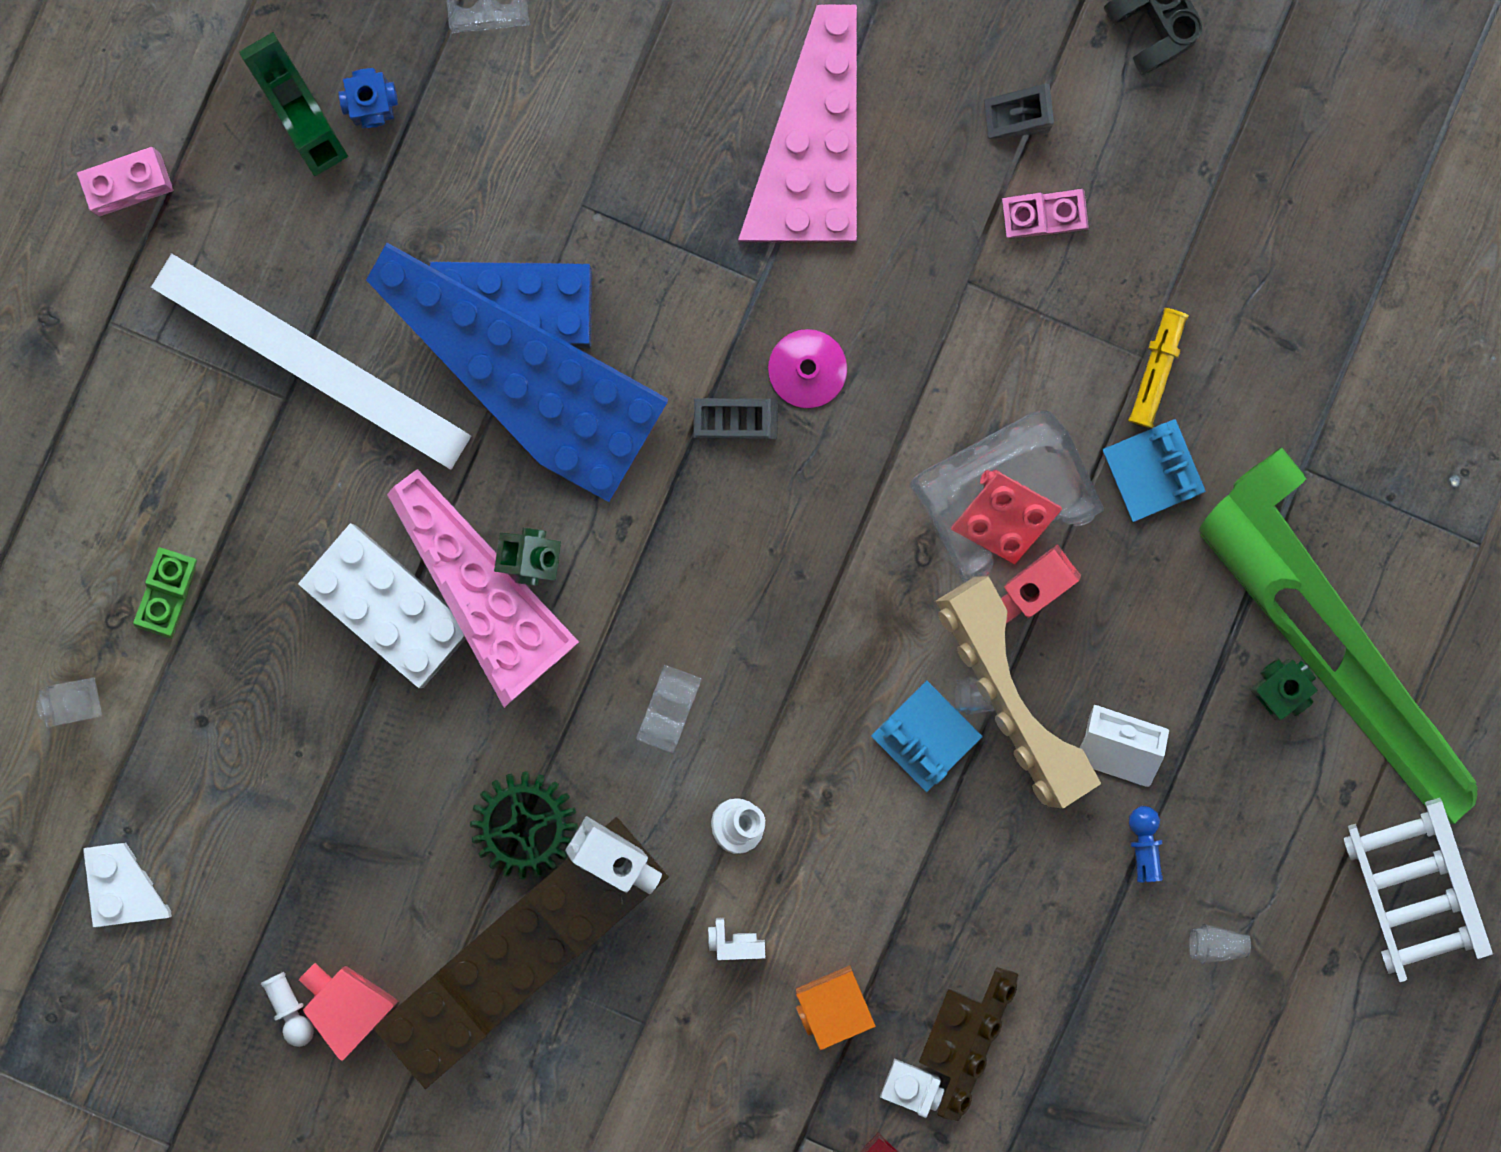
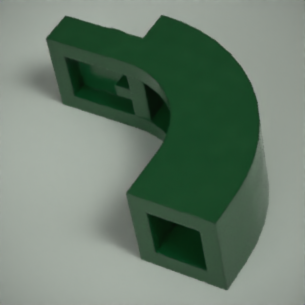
M274 32L239 51L243 61L270 101L296 149L314 177L349 157L312 92Z

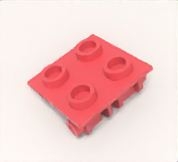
M986 470L980 478V484L984 485V489L953 524L951 530L1005 560L1016 564L1061 512L1062 507L1032 491L1027 486H1023L1018 481L1007 477L998 470Z

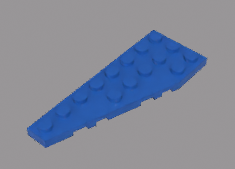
M386 243L366 281L540 465L609 502L665 408L668 398L391 244Z

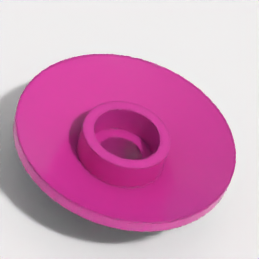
M805 329L790 333L778 342L770 356L768 373L772 387L784 401L800 408H816L830 402L841 391L847 376V362L843 350L832 337L817 330ZM806 360L812 361L816 366L815 372L810 375L802 373L800 369L802 362Z

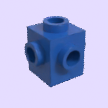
M374 68L360 69L352 72L351 78L343 79L345 91H339L341 110L343 115H350V119L356 126L361 125L362 128H375L384 125L385 120L394 119L392 106L398 105L394 82H388L383 72L376 73ZM373 91V97L369 101H361L359 99L360 93Z

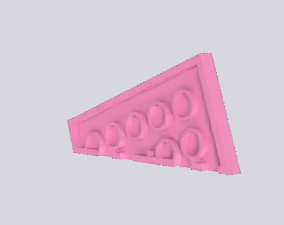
M417 469L396 484L387 495L505 708L571 651L579 641L526 584L515 583L516 575L494 572L497 553Z

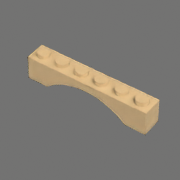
M989 576L973 577L936 600L941 610L938 612V616L942 625L947 631L953 632L960 646L957 647L960 658L968 667H972L978 678L976 686L982 697L986 701L991 702L997 713L995 721L1003 734L1011 738L1016 748L1014 756L1019 765L1024 770L1029 771L1035 782L1032 786L1033 791L1040 802L1048 807L1063 809L1099 786L1101 782L1083 749L1070 745L1047 731L1031 715L1019 697L1010 675L1006 657L1005 627L1008 611Z

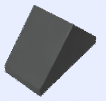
M1041 84L984 99L988 138L990 139L1049 133L1054 124L1050 84Z

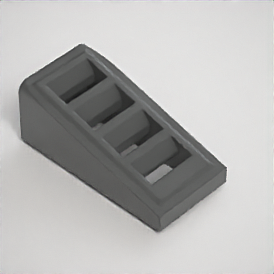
M694 398V438L777 439L778 401L775 399ZM709 407H715V430H708ZM725 407H731L730 430H725ZM741 407H747V430H741ZM758 408H762V430H757Z

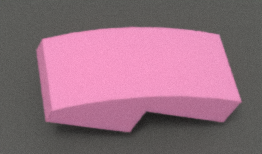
M1083 189L1002 198L1007 238L1089 230L1085 191Z

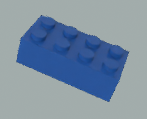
M430 262V267L576 348H591L592 268L590 264Z

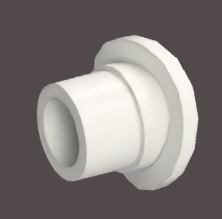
M729 799L718 805L713 812L711 820L712 833L716 842L725 851L733 854L746 853L755 848L762 839L765 829V817L763 812L751 802L743 799Z

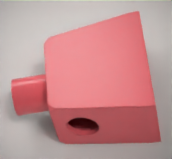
M1058 544L1005 584L1004 588L1008 593L1001 600L1008 611L1006 624L1021 612L1027 618H1030L1079 582L1081 574ZM1029 583H1033L1039 588L1040 592L1034 597L1027 596L1023 590Z
M314 963L299 979L315 995L303 1009L304 1013L341 1061L355 1049L399 1002L393 996L347 966H344L331 978L321 967Z

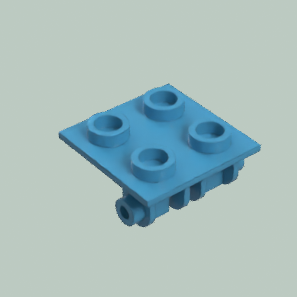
M1176 419L1102 449L1132 522L1206 492Z
M927 680L871 735L926 792L932 786L938 784L947 775V772L983 737Z

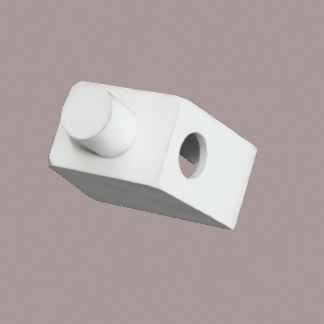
M587 816L565 850L573 863L626 893L634 885L651 894L662 876L661 872L645 864L648 857L643 850ZM618 858H626L625 863L621 867L615 868L613 866Z

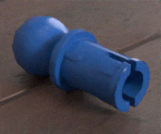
M1137 807L1129 816L1130 829L1138 836V841L1131 842V847H1135L1137 882L1162 881L1159 845L1163 843L1162 840H1154V833L1160 826L1159 815L1151 807Z

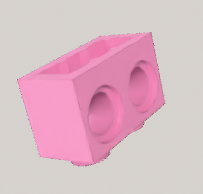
M153 147L77 172L89 209L99 217L174 191L163 158Z

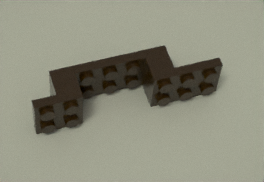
M618 816L605 826L610 831L643 850L648 857L645 864L662 873L655 889L670 877ZM569 857L415 990L404 1002L379 1022L373 1030L426 1090L487 1037L495 1026L572 959L580 956L650 894L634 885L626 893L576 865ZM618 858L613 866L615 868L621 867L625 863L626 858Z

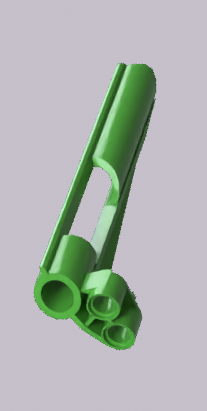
M1281 447L1263 462L1251 468L1233 484V490L1212 510L1199 528L1200 535L1420 801L1425 805L1427 801L1441 798L1449 823L1455 824L1476 804L1478 795L1477 782L1438 729L1412 699L1275 507L1278 502L1306 480L1304 473ZM1288 588L1300 591L1346 647L1345 655L1336 672L1331 669L1277 604L1275 595L1280 590Z

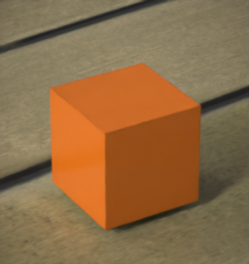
M850 965L796 988V995L801 1004L796 1006L807 1035H814L820 1050L876 1027Z

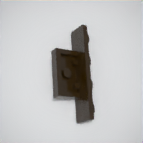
M997 967L982 1002L958 991L948 989L919 1060V1063L951 1078L937 1112L938 1116L944 1119L959 1121L962 1115L968 1111L972 1102V1089L977 1078L983 1074L987 1065L986 1055L989 1047L1001 1031V1018L1004 1010L1016 994L1017 973Z

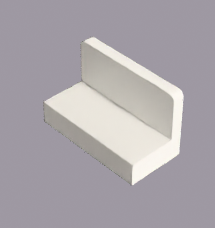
M1094 705L1089 715L1086 734L1080 749H1083L1094 770L1149 787L1163 761L1169 729Z

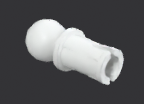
M282 972L262 982L261 985L264 987L277 1014L274 1016V1019L278 1020L283 1017L285 1021L282 1031L284 1039L288 1044L297 1047L308 1044L313 1038L314 1027L308 1018L299 1015L297 1010L304 1005L303 1003L298 1004L285 977V973Z

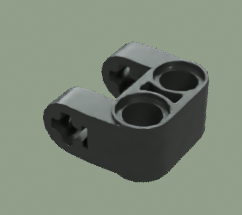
M1111 0L1104 6L1113 25L1145 9L1162 40L1132 58L1142 76L1171 62L1190 49L1202 33L1203 24L1191 0H1172V3L1167 5L1160 4L1156 0ZM1177 22L1186 23L1191 28V37L1188 39L1177 37L1173 32V24Z

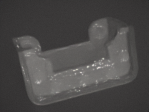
M1043 410L1031 413L916 475L910 483L923 512L962 583L967 582L973 577L988 576L995 563L992 556L993 552L951 530L953 524L984 489V485L980 484V478L984 471L998 470L1007 477L1018 481L1023 486H1027L1032 491L1061 506V512L1053 521L1061 518L1067 524L1082 526L1091 522L1095 515L1104 511V507L1069 432L1051 412Z

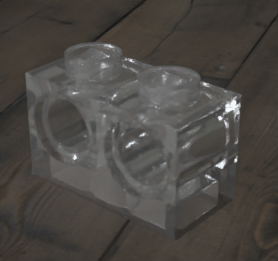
M446 0L449 27L452 33L531 25L528 0H515L510 4H501L497 0H477V3L468 9L459 7L457 5L458 0Z
M664 664L636 740L674 753L702 678Z

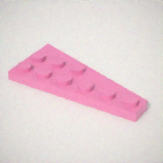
M857 5L816 6L738 242L857 241Z

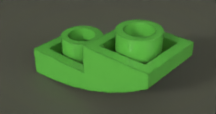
M161 547L158 548L145 582L147 588L134 619V627L169 639L173 638L189 592L197 559Z

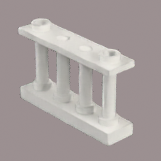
M1441 798L1425 802L1428 812L1420 814V819L1361 837L1356 824L1348 826L1351 836L1344 838L1350 860L1359 859L1388 946L1387 950L1381 951L1388 974L1396 972L1399 982L1407 980L1404 965L1465 947L1466 951L1474 949L1477 959L1493 954ZM1426 833L1428 837L1436 835L1440 850L1433 852L1434 856L1372 874L1365 852ZM1438 871L1440 875L1449 874L1453 888L1447 889V894L1385 912L1378 892L1379 889ZM1451 909L1453 913L1461 911L1466 926L1458 928L1459 932L1401 950L1397 949L1391 927Z

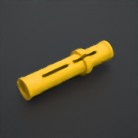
M1164 308L1155 341H1150L1148 349L1151 350V354L1131 416L1128 419L1131 423L1147 428H1153L1154 426L1153 422L1165 390L1174 358H1179L1181 350L1178 349V345L1186 320L1189 317L1186 313L1170 308Z

